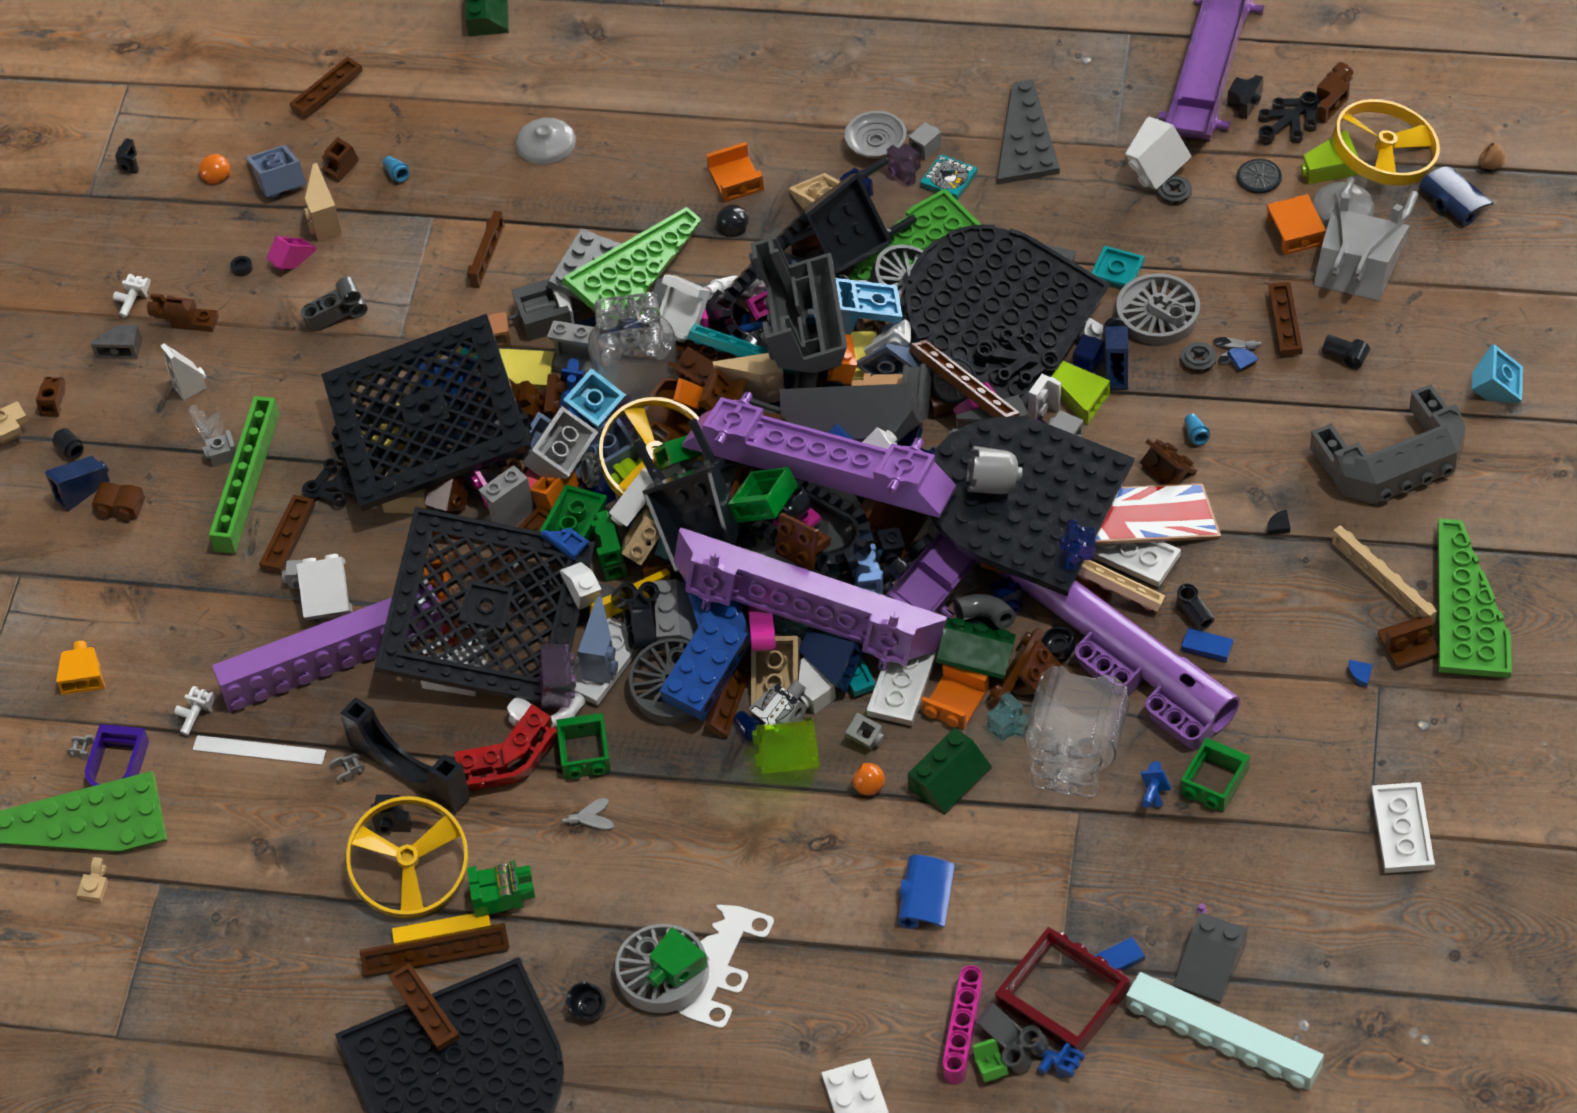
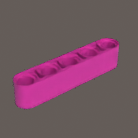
M748 605L752 652L776 650L773 614Z
M968 965L960 972L943 1057L944 1078L953 1085L962 1083L967 1075L976 1019L983 990L982 972L974 965ZM969 1001V1002H972V1003H970V1004H964L963 1002ZM960 1023H966L967 1025H965V1026H960L959 1024H960ZM956 1045H963V1047H961V1048H956V1047H954V1046H956ZM959 1067L957 1070H951L950 1068Z

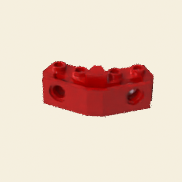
M531 704L503 743L454 752L456 762L463 766L469 791L518 783L529 776L558 737L557 729L555 727L550 729L553 724L551 716ZM543 733H545V734L542 736V737L544 738V739L542 740V742H538L537 745H536L535 747H533V746L536 744V742L539 740V738L541 737V735H542ZM532 753L526 764L513 772L507 773V768L520 760L526 761Z

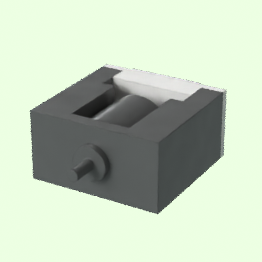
M549 279L511 289L516 314L508 316L507 319L508 321L517 319L518 322H521L527 341L547 336L553 320L575 324L573 315L581 313V309L572 311L573 299L570 296L547 287Z

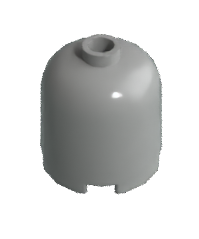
M972 446L971 452L974 453L973 459H968L966 481H971V486L967 487V491L988 494H1007L1011 492L1016 485V481H1021L1022 467H1018L1016 456L1006 450Z

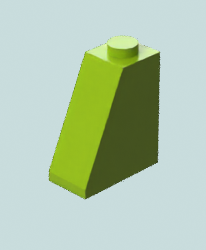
M1342 131L1341 136L1344 143L1357 156L1348 131ZM1332 138L1304 154L1303 164L1300 165L1301 174L1303 177L1306 176L1308 184L1358 175L1338 156Z
M1062 361L1058 369L1051 376L1061 382V400L1087 425L1110 395V380L1065 361Z

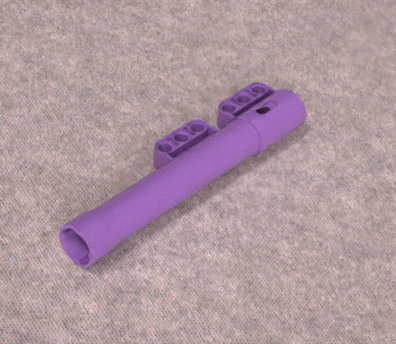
M994 571L1006 581L1013 582L1085 636L1075 649L1079 665L1119 696H1128L1143 680L1153 686L1155 690L1146 700V708L1150 719L1188 748L1193 750L1199 749L1206 737L1210 739L1214 734L1222 731L1234 718L1240 705V698L1185 657H1179L1076 580L1067 597L1003 571V573ZM1085 654H1092L1088 658H1083ZM1105 666L1109 667L1106 671H1100ZM1120 680H1127L1124 684H1118ZM1156 706H1162V709L1158 711L1153 710ZM1175 719L1181 720L1177 724H1171V722ZM1191 733H1199L1196 737H1189Z

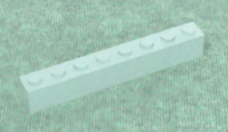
M1139 972L1126 995V1008L1132 1013L1144 1015L1158 1025H1166L1180 1035H1188L1198 1040L1204 1046H1212L1226 1056H1234L1243 1060L1248 1066L1265 1070L1269 1075L1287 1080L1297 1088H1304L1310 1091L1323 1067L1324 1054L1142 972Z

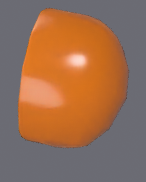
M210 154L204 157L199 164L201 179L209 184H218L224 181L230 175V165L227 159L219 154Z

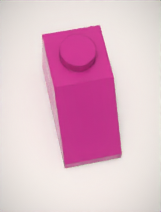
M275 236L266 259L271 261L273 267L279 270L295 269L313 254L317 247L303 238Z
M767 291L745 301V305L754 321H761L767 318V314L770 313L765 304V298L768 297Z

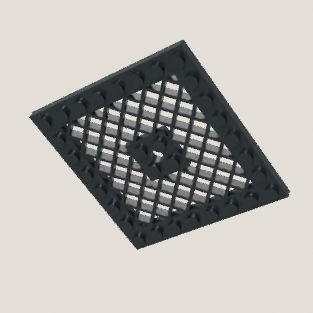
M487 314L321 374L361 511L532 449ZM463 348L469 349L466 355L460 354ZM476 353H477L478 359L473 358ZM443 355L448 357L445 363L439 361ZM455 360L461 361L458 367L453 366ZM422 363L428 364L424 370L418 369ZM468 364L474 365L471 371L465 370ZM435 367L440 368L437 375L432 373ZM481 369L483 371V375L478 374ZM401 370L407 372L403 378L398 377ZM448 371L453 373L450 379L445 378ZM414 375L420 376L416 382L410 381ZM460 376L467 377L463 383L457 382ZM380 378L386 380L383 385L377 384ZM427 379L432 380L429 387L424 385ZM474 380L479 381L477 387L470 386ZM393 382L399 384L395 390L390 388ZM440 383L446 385L443 390L439 385ZM486 385L488 387L489 392L484 390ZM359 386L365 387L362 393L356 392ZM406 387L412 388L409 394L403 393ZM453 388L459 389L456 395L450 394ZM372 390L378 391L375 397L369 396ZM466 392L472 394L469 399L463 398ZM385 394L391 396L387 402L382 400ZM479 396L485 398L482 404L476 402ZM397 400L399 401L400 406L395 405ZM446 400L451 401L448 406ZM364 402L370 403L367 409L361 408ZM491 402H493L494 408L489 407ZM458 404L464 406L460 412L455 410ZM377 406L383 408L379 414L374 412ZM430 408L429 412L420 414L423 409ZM471 408L477 410L474 416L468 415ZM390 410L396 412L393 418L387 417ZM484 413L490 414L487 421L481 419ZM357 414L362 415L359 420ZM402 416L404 418L405 423L400 421ZM451 416L456 418L454 422H452ZM369 418L375 420L371 426L366 424ZM497 418L500 425L494 423ZM463 421L469 422L466 428L460 427ZM382 423L388 424L385 430L379 429ZM476 425L482 426L479 433L473 431ZM395 427L401 429L397 435L392 433ZM442 428L448 430L445 436L439 434ZM490 429L496 431L492 437L487 436ZM362 430L367 432L364 437ZM407 433L411 439L405 438ZM455 433L461 434L458 441L452 439ZM374 435L380 436L377 442L371 441ZM421 436L427 437L423 444L418 442ZM468 437L474 438L471 445L465 443ZM387 439L393 441L389 447L384 446ZM434 440L440 442L437 448L431 447ZM400 443L406 445L403 451L396 450ZM447 445L453 446L450 453L444 451ZM367 447L372 448L371 451L369 452V454H368ZM413 448L419 450L415 456L410 454ZM379 451L385 453L381 459L376 458ZM426 452L432 454L429 460L423 459ZM392 456L398 457L394 464L389 462ZM405 460L411 462L408 468L402 467ZM372 464L377 465L374 470ZM384 468L390 470L386 476L381 475Z
M415 507L374 672L511 699L522 698L527 702L559 708L581 609H578L564 580L561 585L557 578L561 577L560 570L580 562L590 568L595 542L589 541V545L573 560L542 538L540 531ZM450 539H454V540H458V541H456L455 543H453ZM444 540L448 547L439 551L435 544ZM466 544L471 551L462 555L458 548ZM430 547L434 554L427 558ZM489 549L493 556L485 560L480 553ZM453 552L457 559L448 563L444 556ZM511 553L516 560L507 564L503 557ZM475 556L479 563L470 567L467 560ZM534 557L538 565L530 569L525 562ZM541 557H545V558H549V559L543 561V559H542ZM439 559L443 566L434 571L430 564ZM498 561L502 568L493 572L489 565ZM557 562L561 569L552 573L548 566ZM462 564L466 571L457 575L453 568ZM520 565L525 572L516 577L512 569ZM425 567L429 574L422 578ZM484 568L488 576L480 580L475 573ZM543 569L547 577L539 581L534 574ZM448 572L452 579L443 583L439 576ZM507 573L511 580L502 584L498 577ZM470 576L473 580H468L466 587L462 580ZM529 577L534 584L525 589L521 581ZM434 579L438 586L429 591L425 584ZM493 580V582H494L496 585L488 584V583ZM552 582L557 589L548 593L543 586ZM457 584L461 591L452 595L448 588ZM516 585L520 592L513 596L514 589L511 587ZM419 588H421L424 594L417 598ZM539 590L543 597L534 601L530 594ZM443 592L447 599L438 603L434 596ZM560 594L557 605L552 598ZM462 597H464V599H463V604H462V608H461V606L458 604L457 600H459V599H461ZM525 597L529 605L521 609L516 602ZM429 599L433 607L424 611L420 604ZM488 602L493 607L490 610H483L480 608V605ZM548 602L552 609L543 613L539 606ZM452 604L456 611L447 615L443 608ZM511 605L515 613L508 616ZM414 608H416L419 615L412 618ZM534 610L538 617L530 621L525 614ZM438 611L442 619L433 623L429 616ZM555 615L554 623L552 625L548 618ZM459 617L458 624H461V626L456 628L452 620ZM520 617L524 625L516 629L511 622ZM424 619L428 627L419 631L415 624ZM543 622L547 629L538 633L534 626ZM447 624L451 631L442 635L438 628ZM507 626L511 632L502 637L499 632L504 633ZM409 628H411V630L414 632V635L407 638ZM477 628H481V629H485V630L479 632V631L477 630ZM470 629L474 636L465 640L461 633ZM529 630L534 637L525 641L520 634ZM433 632L438 639L428 643L424 636ZM493 633L497 640L488 645L484 637ZM551 635L549 645H547L544 638ZM456 636L460 644L451 648L447 641ZM516 638L520 645L511 649L507 642ZM419 640L424 647L414 651L410 644ZM479 641L483 648L474 652L470 645ZM538 642L543 649L534 654L530 646ZM442 644L446 652L437 656L433 649ZM502 646L506 653L497 657L493 650ZM465 649L469 656L460 660L456 653ZM525 650L529 657L520 662L516 654ZM428 652L431 657L423 656V654ZM488 653L492 661L483 665L479 658ZM546 655L543 666L539 659ZM451 657V658L453 659V661H449V660H445V659ZM511 658L515 665L506 669L502 662ZM474 661L477 666L469 665V663ZM534 663L538 670L529 674L525 667ZM497 666L499 670H494L491 668ZM520 670L523 675L515 674V672Z

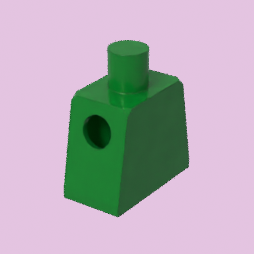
M688 435L664 442L653 449L660 471L681 462L694 460L701 456L702 452L682 447V443Z
M672 927L650 954L649 960L653 971L646 978L655 988L665 980L673 987L678 988L708 967L706 953Z

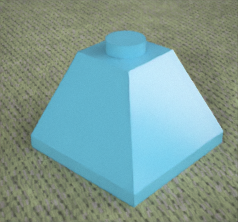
M1495 344L1491 345L1472 372V390L1486 401L1521 402L1523 366Z
M591 368L563 399V402L598 428L625 398L626 394Z

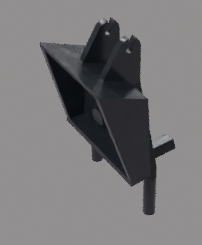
M886 157L858 173L849 175L804 208L811 226L789 238L786 243L787 245H792L816 234L821 246L798 259L796 263L831 252L834 272L837 274L891 245L893 242L890 237L917 222L916 217L912 214L886 229L863 183L866 177L889 164Z
M696 418L690 420L688 424L703 452L704 466L679 475L674 473L669 478H666L655 467L642 439L639 438L633 441L654 482L647 486L642 493L675 573L680 572L674 563L680 527L738 546L736 541L741 522L737 523L728 505L731 496L720 471L725 466L724 458L715 459L714 453Z

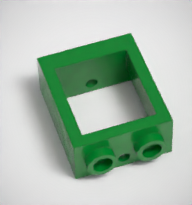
M789 467L750 472L728 505L737 523L773 519L777 517L798 487V484Z
M603 713L556 719L564 779H577L582 776L602 775L611 772ZM600 734L603 757L568 762L566 739Z
M1206 737L1180 780V794H1183L1190 800L1204 803L1211 809H1218L1224 812L1249 770L1250 755ZM1207 760L1236 772L1223 795L1194 783Z

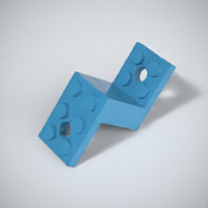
M835 278L845 334H852L858 318L895 323L901 322L903 316L897 285ZM809 314L810 324L816 322L815 314Z

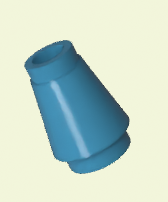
M392 156L384 158L383 165L393 181L403 182L409 177L410 171L407 164Z
M1196 414L1187 415L1184 422L1189 441L1195 445L1205 444L1210 438L1209 428Z

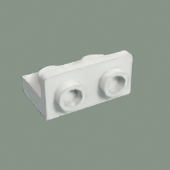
M904 319L882 334L877 335L873 339V343L864 347V353L868 355L886 343L903 347L910 344V322Z
M1044 374L1040 375L1029 391V419L1036 420L1038 417L1044 416L1047 409L1055 412L1059 411L1061 382L1053 377H1048Z

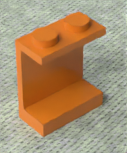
M746 142L706 154L709 172L724 202L764 191L763 175L760 170H755L748 156Z
M1308 194L1267 204L1266 219L1268 222L1274 221L1282 237L1281 250L1284 255L1322 246L1326 229Z
M943 664V676L930 698L923 696L921 699L922 713L931 719H938L951 727H958L964 730L989 690V675Z

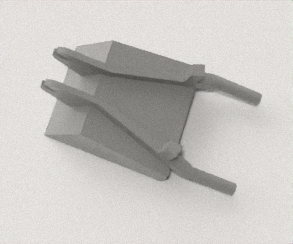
M1348 177L1338 198L1339 209L1332 208L1321 248L1314 286L1380 301L1408 239L1410 225L1404 223L1410 217L1418 198V192H1410L1404 209L1403 206L1396 204L1392 208L1391 221L1348 211L1349 195L1355 183L1354 177Z

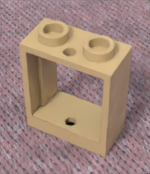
M646 504L622 540V554L639 565H642L660 537L650 509Z

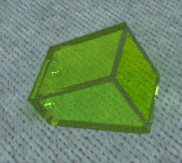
M813 717L756 725L757 730L752 731L754 745L759 744L760 754H755L757 769L762 768V774L820 768Z

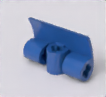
M911 855L908 858L905 880H902L900 888L901 903L897 921L900 926L914 929L919 926L920 921L942 928L945 927L954 874L953 863L924 855Z

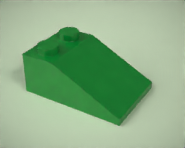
M565 484L540 532L543 530H548V532L562 531V529L571 528L588 541L593 542L595 533L591 521L596 520L595 513L603 511L607 495Z

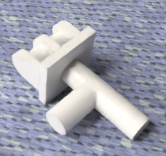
M129 274L126 281H122L128 294L114 292L113 299L124 302L119 313L121 317L127 318L136 296L148 297L149 278L142 279L141 276L134 277L133 274Z
M193 686L189 694L185 695L184 698L192 706L191 709L176 706L174 714L186 718L180 730L181 734L189 735L200 710L212 713L213 709L211 707L215 701L216 693H207L205 689L200 691L198 687Z

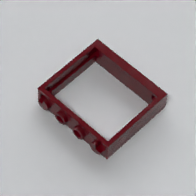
M1047 927L995 992L997 1005L1029 1026L1037 1027L1046 1037L1061 1047L1068 1043L1071 1048L1082 1052L1127 995L1131 986L1130 978L1123 974V970L1119 968L1114 969L1099 955L1095 957L1081 943L1077 942L1075 944L1070 941L1065 933H1059ZM1051 947L1115 987V990L1079 1036L1073 1034L1014 995Z

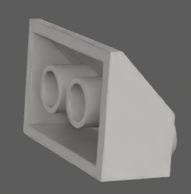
M561 406L522 464L539 476L567 479L598 431Z
M677 579L654 581L660 590V594L655 600L657 641L669 638L690 641L698 629V624L688 593L685 592L684 582Z

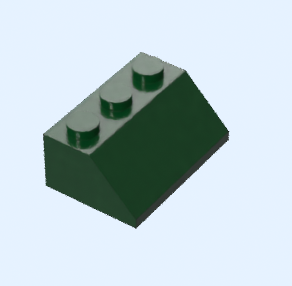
M465 0V17L469 37L509 33L508 0Z
M947 618L936 663L1005 679L1016 634H1012L1005 629L996 630L988 628L980 623H968L960 618Z
M954 727L907 773L908 788L945 815L992 769V766L975 742Z

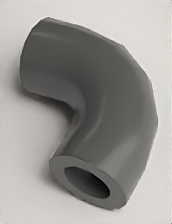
M973 594L953 600L954 613L957 618L963 620L984 617L990 619L998 628L1006 629L1016 619V613L1006 602L991 595Z

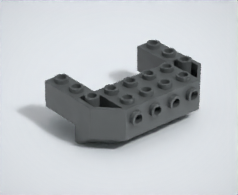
M1432 384L1411 392L1409 408L1426 432L1367 455L1359 442L1347 446L1333 425L1329 424L1311 431L1310 449L1344 497L1371 504L1387 501L1396 495L1407 493L1416 487L1427 485L1438 478L1447 477L1455 472L1463 450L1466 431L1458 406L1456 404L1447 406Z

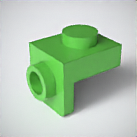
M995 1039L972 1045L975 1065L984 1082L1008 1075L1007 1066L1002 1060Z

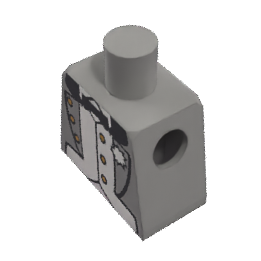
M794 680L787 690L776 683L749 710L789 740L807 709V706L798 700L806 687L797 680Z

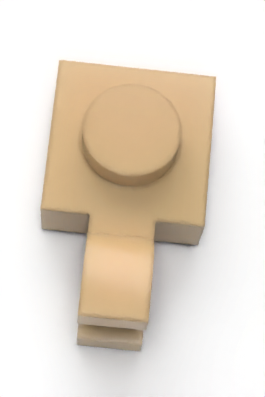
M93 857L91 874H83L77 892L79 900L102 903L108 885L107 878L103 877L107 869L106 865H102L103 858Z

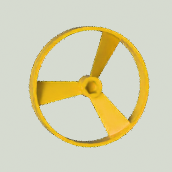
M1362 100L1347 106L1339 115L1332 134L1333 145L1338 156L1350 169L1362 177L1385 185L1404 186L1421 181L1427 174L1431 173L1440 151L1438 137L1434 129L1423 117L1403 105L1386 100ZM1364 112L1383 113L1399 118L1414 128L1396 133L1383 130L1378 136L1352 115ZM1343 120H1347L1378 137L1375 149L1379 153L1375 167L1359 159L1346 146L1340 133V124ZM1430 147L1432 162L1429 165L1414 172L1396 173L1394 148Z
M647 397L624 405L610 417L601 434L598 459L604 479L618 496L621 497L645 465L642 461L619 485L612 479L603 458V441L611 425L620 416L626 414L647 445L646 449L654 465H658L653 449L662 443L654 440L643 406L671 408L682 413L690 420L695 418L698 420L699 417L691 409L671 399ZM703 453L696 459L703 462Z
M413 796L392 798L377 804L367 811L352 830L346 851L348 873L359 896L375 910L397 918L421 917L435 912L446 905L462 886L469 861L467 841L455 817L441 805L425 798ZM403 804L426 806L444 815L441 820L413 845L407 844L401 847L395 846L364 827L379 812ZM461 837L464 846V862L456 884L442 899L424 908L415 871L419 857ZM353 845L397 857L399 866L403 868L401 910L390 909L374 902L360 889L355 881L351 867Z

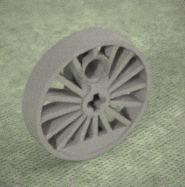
M1163 273L1146 274L1131 280L1122 288L1116 303L1117 317L1125 323V326H1128V336L1132 339L1148 345H1168L1184 339L1194 330L1198 322L1200 300L1195 289L1179 277ZM1156 287H1162L1161 293H1157ZM1150 288L1152 289V295L1148 292ZM1168 288L1173 289V290L1166 296V293H1167ZM1158 322L1160 333H1153ZM1164 326L1167 327V329L1170 332H1165Z
M672 924L650 925L630 935L622 944L616 957L615 976L620 993L631 1005L647 1012L668 1013L686 1007L702 993L709 978V963L705 970L678 988L673 987L669 990V983L665 980L657 988L654 987L652 999L645 998L653 987L646 977L653 970L649 960L651 953H644L652 952L656 948L658 936H665L673 927L705 952L700 940L687 929ZM628 954L636 959H628L625 957ZM621 967L633 968L630 970L621 971ZM635 978L634 980L630 981V982L627 983L626 985H625L624 982H623L624 980H629V979ZM643 985L637 994L632 992ZM661 985H663L665 993L659 996Z

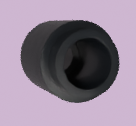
M62 428L54 433L52 444L64 456L76 459L83 453L82 441L68 428Z

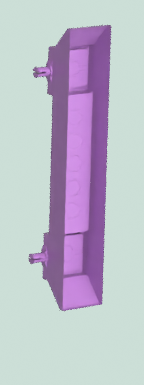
M1194 0V4L1202 6L1169 112L1160 111L1158 120H1166V123L1174 125L1180 136L1211 141L1212 134L1217 128L1229 130L1230 121L1218 120L1219 105L1243 24H1245L1247 16L1251 12L1262 14L1264 12V5L1252 4V0Z
M745 392L740 400H730L721 397L713 409L702 414L697 420L714 456L764 470L789 467L794 478L938 518L956 489V484L935 463V455L920 450L924 444L921 438L919 441L918 438H915L911 446H900L891 443L890 447L885 449L764 416L763 408L749 404L753 398L750 392ZM691 430L682 443V447L702 452Z
M1040 417L1036 419L1037 421L1046 423ZM939 532L909 569L896 577L898 579L897 583L886 596L934 613L939 612L947 618H952L955 613L944 605L946 599L976 564L977 560L959 551L952 541L947 537H943Z
M681 527L679 529L674 563L686 581L685 592L697 595L703 599L702 610L709 611L712 602L729 606L731 601L734 600L863 644V652L879 658L877 667L880 670L883 665L882 671L887 669L888 662L907 666L909 659L933 653L939 649L947 619L946 616Z

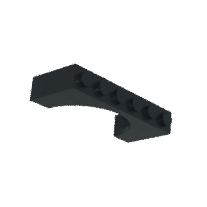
M356 697L340 712L348 743L351 747L453 813H456L470 798L463 766L444 754L433 766L417 760L400 747L386 732L379 722L374 709Z

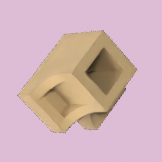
M18 401L0 409L1 445L22 437L20 428L28 419Z

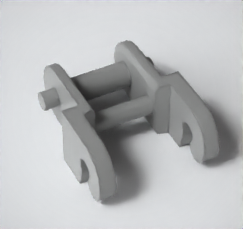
M73 736L71 738L73 746L67 750V753L70 756L81 757L82 760H88L89 753L85 751L86 745L94 743V736ZM78 744L83 745L82 749H77Z
M355 753L345 758L340 756L330 762L332 769L335 768V764L339 767L346 766L347 772L337 777L339 783L343 782V778L346 782L352 780V776L365 770V766L358 762L359 754ZM354 763L355 766L350 768L349 764Z

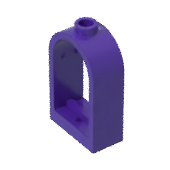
M99 725L85 768V776L89 787L100 785L95 780L107 745L134 748L127 771L121 779L140 773L149 744L145 728Z

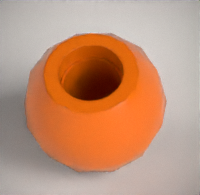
M862 763L854 774L852 783L860 794L875 795L883 788L885 776L883 770L878 765Z

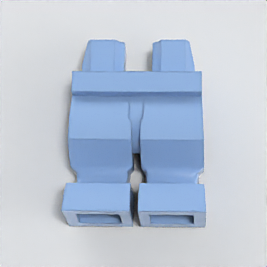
M874 543L870 544L872 551L868 558L857 552L855 556L859 566L853 569L851 573L855 586L882 595L883 571L880 570L879 564L876 562V547Z

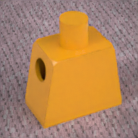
M76 641L73 643V650L61 653L56 678L61 695L105 689L95 649L93 647L87 648L85 641Z

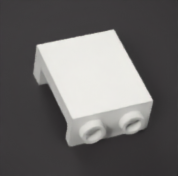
M664 275L662 283L668 286L657 319L650 320L649 325L656 327L655 331L665 335L669 333L673 335L672 338L674 340L685 342V340H690L687 337L691 327L694 324H700L711 290L676 275Z
M338 554L326 555L323 560L316 561V558H306L302 560L303 563L296 564L303 617L306 620L345 615L353 612L352 604L349 603L344 569L346 562L343 557H339Z

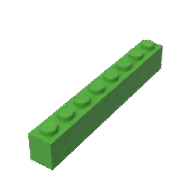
M253 397L209 533L214 552L236 554L280 416L275 398Z

